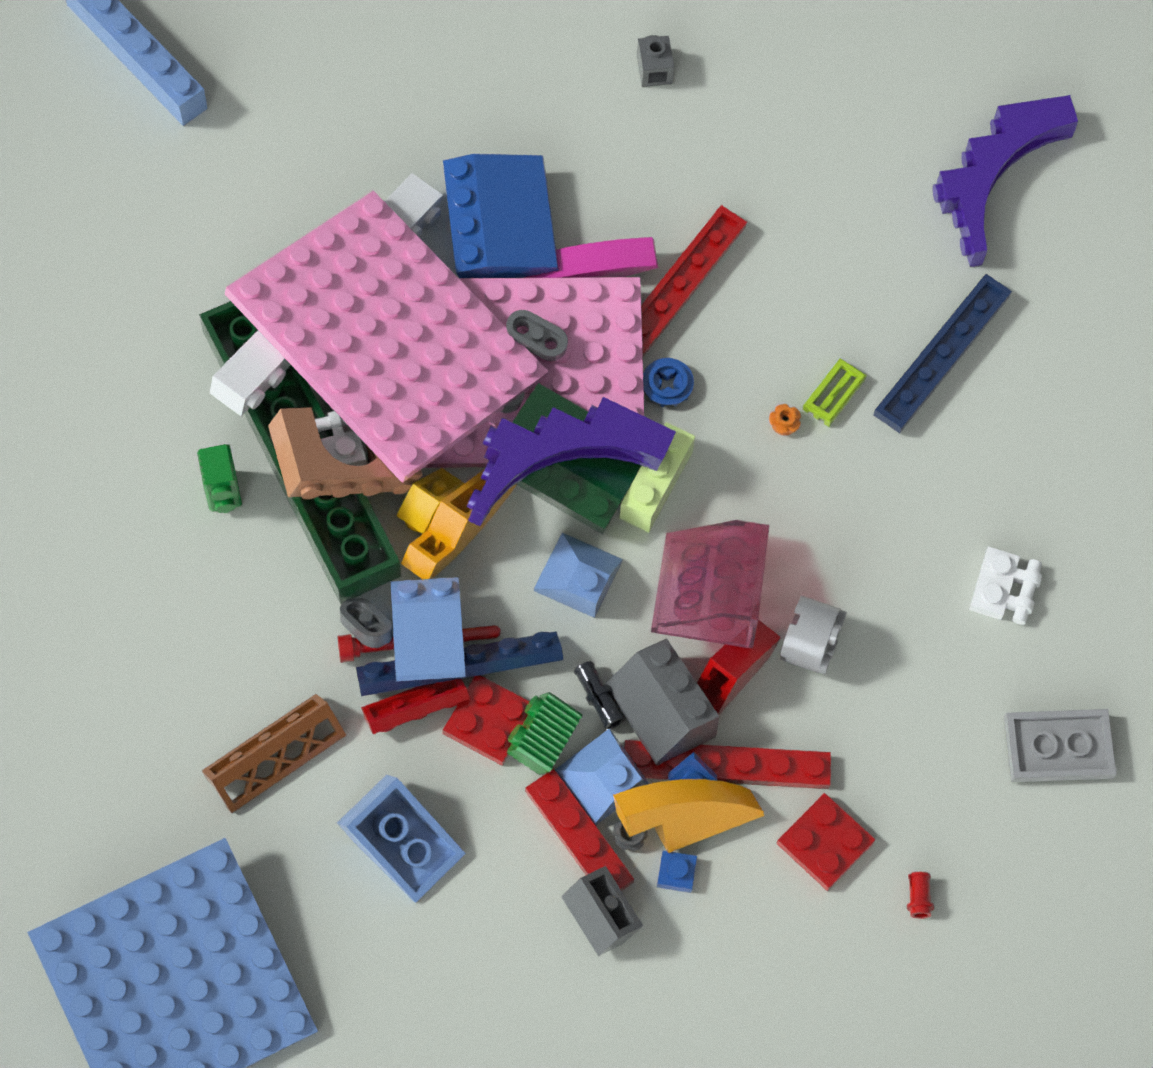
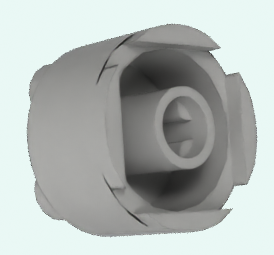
M801 595L794 611L797 615H794L792 623L789 625L782 646L780 660L816 673L825 674L836 649L837 637L842 629L847 612Z

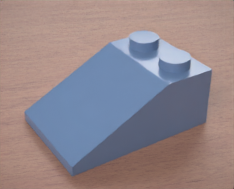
M459 577L391 581L396 682L465 677Z
M386 775L337 822L351 840L415 903L466 854L397 777Z

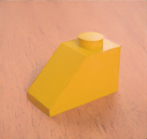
M440 468L412 484L396 516L403 520L411 530L424 534L428 530L441 500L462 486L464 482L445 469Z

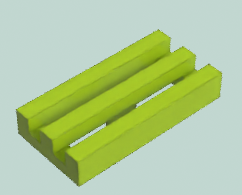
M839 358L804 403L802 410L807 413L810 411L814 414V418L817 420L822 419L824 424L830 427L865 382L867 375ZM842 369L845 370L846 373L819 407L815 405ZM854 376L856 378L830 413H827V408L851 377Z

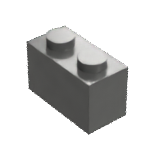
M606 866L581 877L561 896L598 956L624 944L643 927L640 919Z

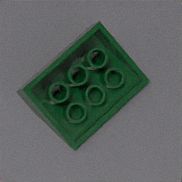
M538 383L512 423L534 432L541 415L548 418L553 407L583 422L588 411ZM577 458L554 463L537 470L516 483V485L603 535L640 470L641 465L612 458Z

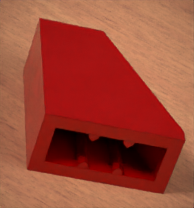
M756 617L749 621L710 658L697 682L718 715L723 712L766 663L781 639L777 633Z

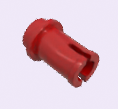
M921 871L908 874L910 903L906 905L907 910L910 911L912 918L931 917V911L935 909L934 904L931 903V874Z

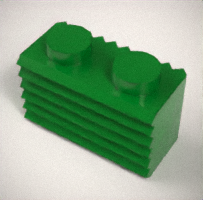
M223 444L199 449L197 456L209 510L218 513H228L236 507H240L242 501L230 445Z
M551 692L544 693L539 697L535 695L525 708V713L528 714L523 725L518 724L508 738V742L511 745L507 754L539 775L549 773L552 770L563 748L569 741V737L573 734L579 720L583 716V714Z

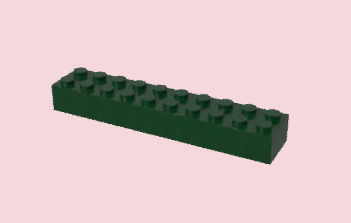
M232 301L199 314L203 333L220 367L258 331ZM290 365L285 370L286 374L279 385L275 388L270 386L264 392L265 396L258 407L255 409L249 408L244 414L339 603L342 604L348 599L360 596L401 577L400 560L367 496L363 495V493L349 494L340 498L333 497V495H322L313 499L288 497L268 425L280 409L312 408L314 419L325 417L308 382ZM332 429L319 432L320 439L333 436Z

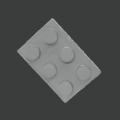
M1108 709L1013 712L1005 714L1004 721L1011 782L1113 779L1117 775Z

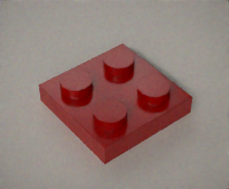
M481 675L474 676L467 688L470 699L458 703L442 730L443 735L503 766L509 756L507 751L511 745L508 742V738L513 729L518 724L523 725L528 714L525 713V708L530 701Z
M823 793L777 840L776 844L828 891L874 844L876 839L826 793Z

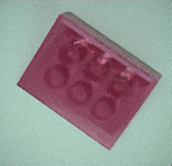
M733 520L666 533L651 633L753 649L759 619L770 525Z

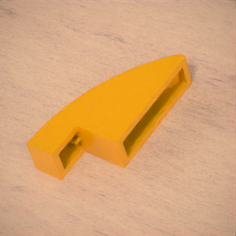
M483 469L441 500L428 530L409 544L401 564L421 579H433L483 529L514 490L516 484L493 505L481 526H478L468 521L472 509L467 508V505L474 490L482 491L486 483L485 480L481 479L485 470Z
M679 779L656 782L613 794L617 815L629 837L655 827V831L668 853L764 816V811L750 789L724 781Z

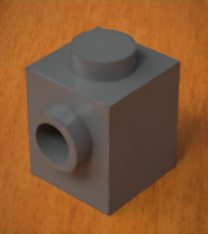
M650 35L645 38H638L637 61L641 86L672 84L674 63L669 36Z

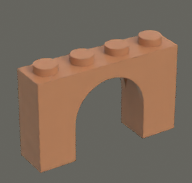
M312 408L280 409L268 425L288 497L313 499L322 495H333V497L340 498L349 494L363 493L365 496L376 495L380 492L404 494L409 492L412 484L422 476V471L419 470L402 483L367 445V465L352 466L335 459L321 442Z

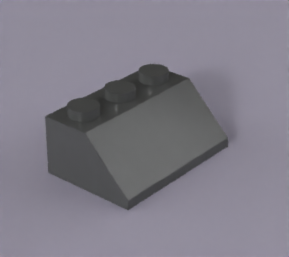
M667 638L636 652L606 682V685H609L612 690V698L656 766L716 738L719 715Z

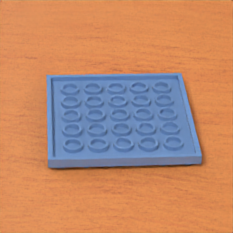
M226 838L27 932L90 1068H247L318 1032Z

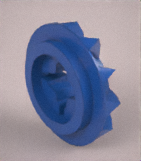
M661 358L655 360L646 367L643 373L644 392L650 402L659 403L662 408L666 405H674L676 407L684 400L687 401L693 390L694 378L691 370L686 364L677 359ZM675 377L673 389L666 387L660 390L662 386L661 379L668 381Z

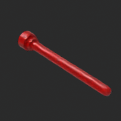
M497 625L463 628V642L498 638L501 634V629ZM351 634L337 636L340 663L352 662L354 658L360 657L362 653L394 650V636H392L389 643L379 648L366 646L356 637H352Z

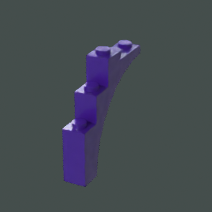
M1071 95L998 106L994 119L990 121L992 135L969 138L966 149L961 155L963 168L939 172L937 182L933 184L932 188L935 203H940L942 214L952 213L954 227L956 229L959 228L961 233V253L963 256H967L970 267L983 265L987 253L984 232L985 205L995 183L1011 165L1026 154L1049 143L1073 137L1078 119Z
M605 397L602 398L598 407L591 405L584 422L554 407L548 418L541 415L534 432L502 418L497 428L490 427L483 441V444L488 446L484 458L488 459L489 462L481 479L485 480L486 483L482 491L474 490L468 502L467 508L472 509L468 521L481 526L493 505L513 485L529 474L554 463L577 458H612L633 462L657 471L676 431Z

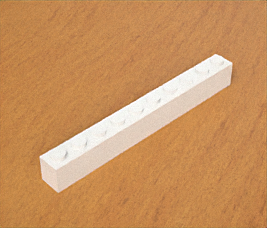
M411 173L384 202L420 237L423 231L422 228L427 223L432 225L440 215L441 209L439 205L442 194ZM258 330L213 375L210 394L242 416L249 408L255 409L258 407L265 396L264 392L270 386L275 388L279 385L286 374L285 370L291 364Z

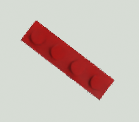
M554 769L525 787V792L585 875L606 866L621 891L634 883L633 876Z

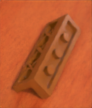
M315 694L203 769L202 773L207 781L216 789L227 809L233 813L345 737L346 733L329 704ZM328 719L334 731L323 739L313 738L316 725ZM294 740L304 742L300 755L295 758L284 757L288 744ZM264 760L275 761L273 772L266 778L255 776L258 765ZM236 779L246 781L244 792L231 800L225 787Z

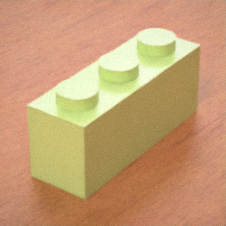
M665 422L664 426L676 431L658 470L655 471L641 466L621 502L619 519L648 533L692 455L694 448V435Z

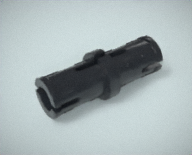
M587 661L576 667L574 673L587 694L585 699L589 706H594L606 730L613 729L623 723L625 719L611 697L612 690L609 685H605L595 668V664L592 661Z

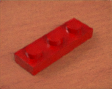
M462 679L417 686L363 706L361 709L374 735L379 732L391 731L396 726L411 720L423 719L435 711L455 707L458 703L470 698Z

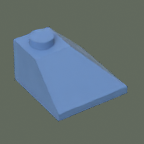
M562 533L534 587V591L595 618L623 559Z
M610 729L555 769L595 826L616 811L613 794L650 784Z

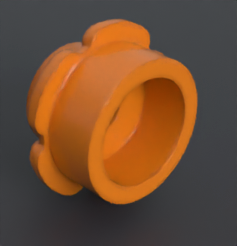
M781 404L776 406L775 411L770 413L769 422L776 433L786 436L799 429L801 414L797 408ZM788 417L789 420L784 421L782 418Z

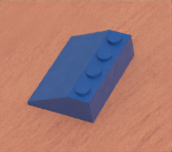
M470 154L443 160L455 269L459 278H524L559 270L543 155Z

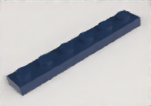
M985 274L876 407L873 415L900 434L1010 298L1012 291L988 274Z
M557 631L538 632L527 637L516 639L504 638L499 642L468 645L464 648L465 677L396 682L395 660L382 663L370 662L365 666L356 667L362 697L562 661L564 659Z

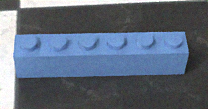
M66 0L67 6L182 126L208 109L204 88L119 0Z

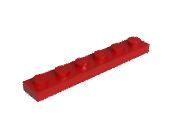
M720 205L642 303L643 357L746 228L747 222L723 205Z
M625 740L624 742L626 752L645 778L669 780L668 773L694 752L717 775V781L732 784L829 789L831 752L701 744L656 766L641 741Z

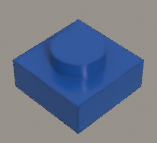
M693 752L668 773V779L670 781L679 779L717 781V775Z
M663 850L657 888L691 893L697 856L676 852L668 853Z

